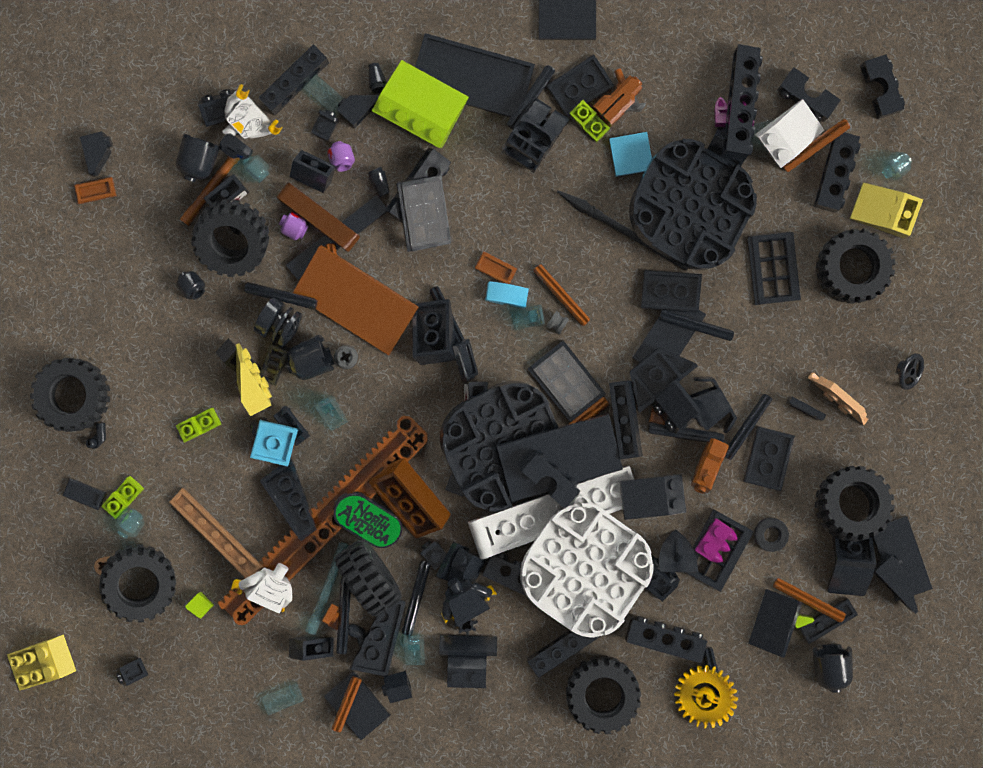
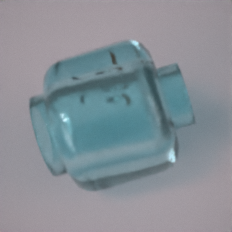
M893 152L882 162V173L888 179L899 180L911 170L912 161L904 152Z
M259 155L250 156L241 162L244 165L241 169L242 174L252 183H261L270 174L268 171L270 168L269 164Z
M134 509L123 511L115 523L116 528L119 530L117 533L126 539L128 537H136L145 525L144 516Z

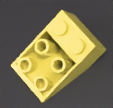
M863 183L850 219L904 239L911 235L923 199L907 193Z
M238 343L236 344L237 385L241 402L249 415L252 416L271 406L269 398L272 395L268 389L267 380L259 375L260 370L257 364H252L250 361L251 356L246 348L243 349Z
M64 635L7 654L19 691L60 679L76 671Z

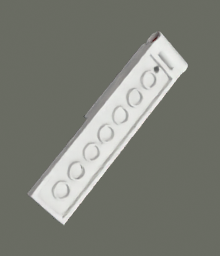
M625 466L623 470L578 483L577 488L580 490V493L569 505L577 503L592 504L604 509L608 514L622 510L619 481L634 479L630 466ZM546 493L512 505L513 507L509 509L495 511L469 521L468 525L480 559H485L535 541L549 519L563 507Z

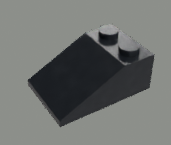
M450 299L416 303L415 305L419 308L413 316V358L420 365L456 361L452 346L457 342Z
M668 474L619 481L624 520L686 513L682 474Z

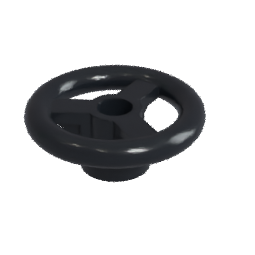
M918 353L911 354L905 361L902 360L898 364L896 373L899 375L898 381L902 389L909 390L919 382L924 371L922 355ZM911 377L912 381L909 384H905L904 380Z

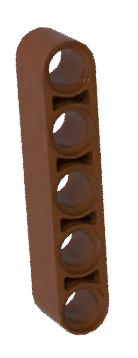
M289 182L276 196L278 200L305 218L308 223L348 253L361 238Z

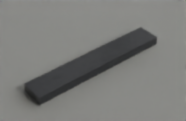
M376 195L342 221V223L356 234H360L387 213L385 211L387 207ZM326 235L286 264L298 281L303 276L319 246L325 247L326 244L335 243ZM335 243V245H336V251H337V250H339L341 247H340L338 244Z

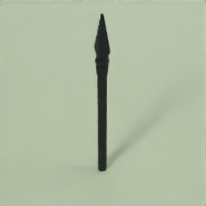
M557 190V193L579 212L586 213L588 216L602 221L687 271L688 268L651 248L634 231L603 214L602 211L596 209L595 206H591L586 200Z

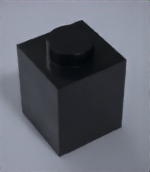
M406 671L384 676L385 685H382L384 697L388 696L390 703L413 698L411 684Z

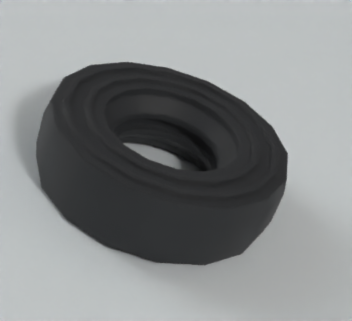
M769 517L757 524L754 529V538L761 549L768 552H776L787 544L789 532L784 522L777 518ZM770 527L776 528L779 534L774 542H768L764 537V532Z

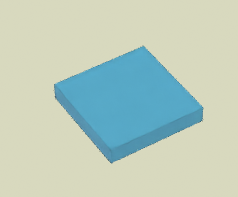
M647 132L609 138L616 177L645 172L652 159Z
M259 420L250 458L288 466L298 429Z

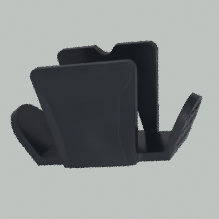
M711 376L693 377V381L711 382L713 385L689 395L701 410L696 418L698 423L705 430H709L729 413L730 417L723 428V432L728 433L737 417L721 388Z

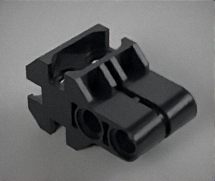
M538 98L521 118L518 126L514 128L502 150L503 154L533 173L536 172L542 160L545 159L553 144L562 133L564 126L570 120L556 110L547 119L546 117L552 107Z

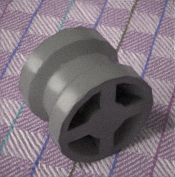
M556 311L546 327L549 329L553 328L559 335L569 318L560 316V313Z

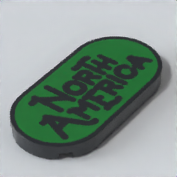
M345 493L335 501L333 514L336 522L342 528L367 541L370 545L377 548H386L395 544L401 537L402 524L399 518L393 512L363 493Z

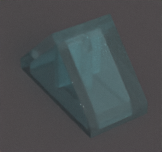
M541 304L511 312L515 330L545 324Z
M329 396L314 405L331 431L348 422L334 396Z
M405 635L403 643L406 665H425L424 635Z

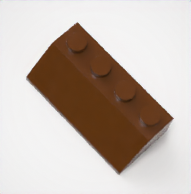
M405 458L392 462L368 482L415 538L441 530L451 515Z

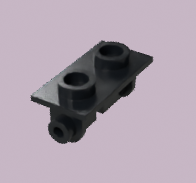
M284 406L278 413L273 415L278 424L298 429L294 442L296 446L310 437L309 431H306L291 412L290 407Z

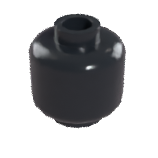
M183 272L178 276L176 287L186 299L196 300L204 294L205 283L196 272Z

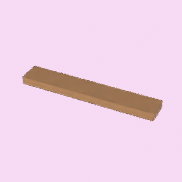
M184 488L169 502L245 578L262 570L263 566Z

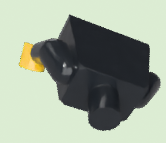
M457 578L449 580L448 586L450 589L445 592L446 599L443 601L441 613L444 623L453 619L459 627L489 610L490 607L487 600L489 601L492 595L497 594L491 585L485 587L478 583L472 584L470 580H465L461 583Z

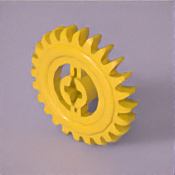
M698 665L697 671L691 667L689 669L690 673L684 672L683 676L685 678L680 677L678 679L682 684L675 686L680 691L674 693V696L680 697L675 703L682 704L678 711L685 710L683 718L690 715L689 723L695 719L696 726L698 727L703 722L704 728H707L708 723L714 728L716 722L721 726L723 724L722 719L728 722L729 717L727 714L730 716L734 715L732 709H736L737 705L733 701L738 700V697L733 695L737 690L731 688L734 682L727 681L729 675L723 677V670L717 673L715 666L712 670H709L708 665H705L704 670ZM700 683H710L716 687L720 696H717L711 687L705 686L701 689L694 687ZM704 694L707 695L708 700H704ZM712 703L718 704L713 709H703L708 708Z

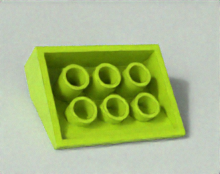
M401 60L381 92L372 111L436 147L443 148L469 97Z

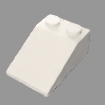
M802 99L757 132L755 136L775 164L782 168L824 131V128Z

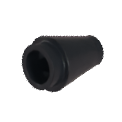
M372 63L368 65L369 88L373 93H381L387 81L379 63Z
M382 167L368 172V180L379 194V197L390 193L386 173L382 170Z

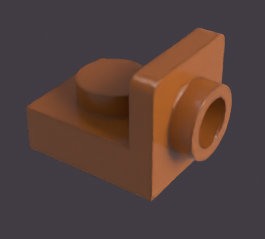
M331 604L321 622L338 630L339 607Z

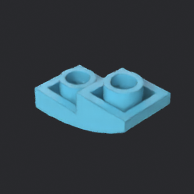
M489 281L485 301L525 308L529 289Z

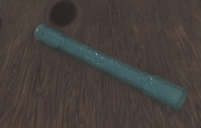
M342 541L338 543L333 556V562L305 630L309 634L316 635L324 609L339 573L335 557L339 552L350 546V544Z

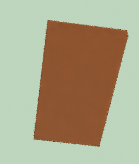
M322 245L317 249L293 292L315 298L318 301L316 310L387 355L391 354L419 308L411 301Z

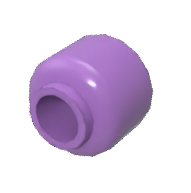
M341 141L333 143L332 147L327 151L329 161L336 166L335 169L337 171L349 170L355 161L351 146Z
M294 212L289 213L288 216L283 215L279 223L282 226L281 233L292 240L302 239L309 227L306 225L307 220Z

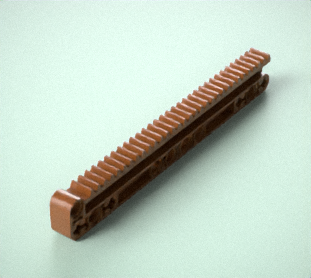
M410 416L399 418L397 421L398 429L395 432L388 431L389 438L382 437L384 443L377 442L378 449L372 447L373 454L366 453L367 459H360L362 465L355 464L356 470H349L351 476L348 474L344 475L345 481L339 480L340 486L335 485L333 487L335 492L330 490L328 492L329 497L324 496L322 498L323 502L319 501L317 503L318 508L313 507L311 509L317 530L300 541L291 529L289 531L290 535L286 534L284 536L285 540L281 539L278 542L279 545H275L273 550L267 553L268 556H264L262 561H259L263 568L274 571L278 563H281L288 567L285 577L290 581L342 529L333 520V506L338 497L345 493L361 492L372 499L377 493L368 482L389 465V461L393 462L397 459L394 456L396 453L400 459L405 458L409 462L428 442L427 432ZM404 419H408L411 422V427L408 430H404L401 427V422ZM416 433L418 435L423 434L424 442L422 443L421 441H419L415 445L416 447H418V449L415 450L413 445L408 443V441L411 440V442H414L416 440ZM408 446L411 449L409 457H404L401 454L402 447ZM322 528L329 531L328 538L321 537L320 530ZM308 542L315 544L316 550L314 552L308 551L306 547ZM235 588L230 590V594H226L224 599L220 600L218 604L222 610L225 609L233 617L236 624L245 625L263 606H255L252 601L246 598L245 590L239 595L237 594L238 589ZM247 608H249L251 611H249L245 615V617L241 619L239 617L241 613H243Z

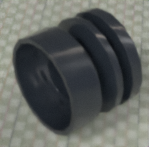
M273 297L260 313L253 332L263 338L268 337L272 332L271 342L275 344L278 341V346L284 348L296 334L303 314L297 311L293 315L294 309L291 307L283 313L285 304Z

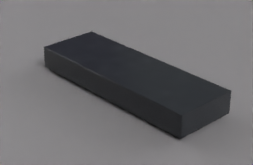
M848 598L832 606L846 614L843 622H838L821 613L813 618V623L799 628L808 644L858 616Z
M440 635L439 655L497 656V636Z

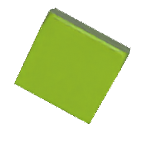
M199 592L185 608L201 619L214 604L204 594Z
M799 614L795 628L798 629L813 623L814 619L809 615Z

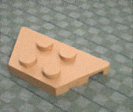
M814 372L808 376L810 381L825 392L823 396L831 402L834 400L839 404L838 409L844 414L849 413L862 425H865L869 420L866 417L865 408L837 384L822 376L819 378Z

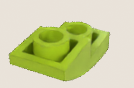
M584 100L569 113L596 143L610 130V127L596 115L597 113Z
M210 408L195 417L176 425L185 443L222 424L214 408Z
M129 476L110 495L102 507L117 519L144 488Z

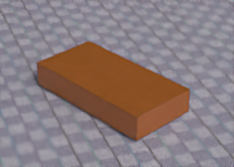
M112 177L74 185L78 204L117 196Z
M484 251L475 266L476 270L505 284H510L517 271V268Z

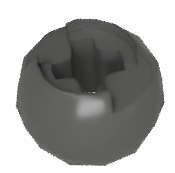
M343 345L335 351L334 361L338 367L350 369L356 365L358 353L354 347ZM344 352L351 355L349 362L342 361L341 358H343Z

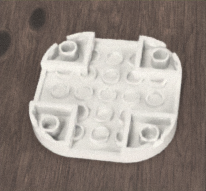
M587 503L571 504L566 509L563 507L549 519L524 556L520 570L522 588L528 599L536 607L572 632L585 637L607 635L622 625L625 621V616L644 588H647L653 574L651 550L638 533L629 529L605 512L604 509Z

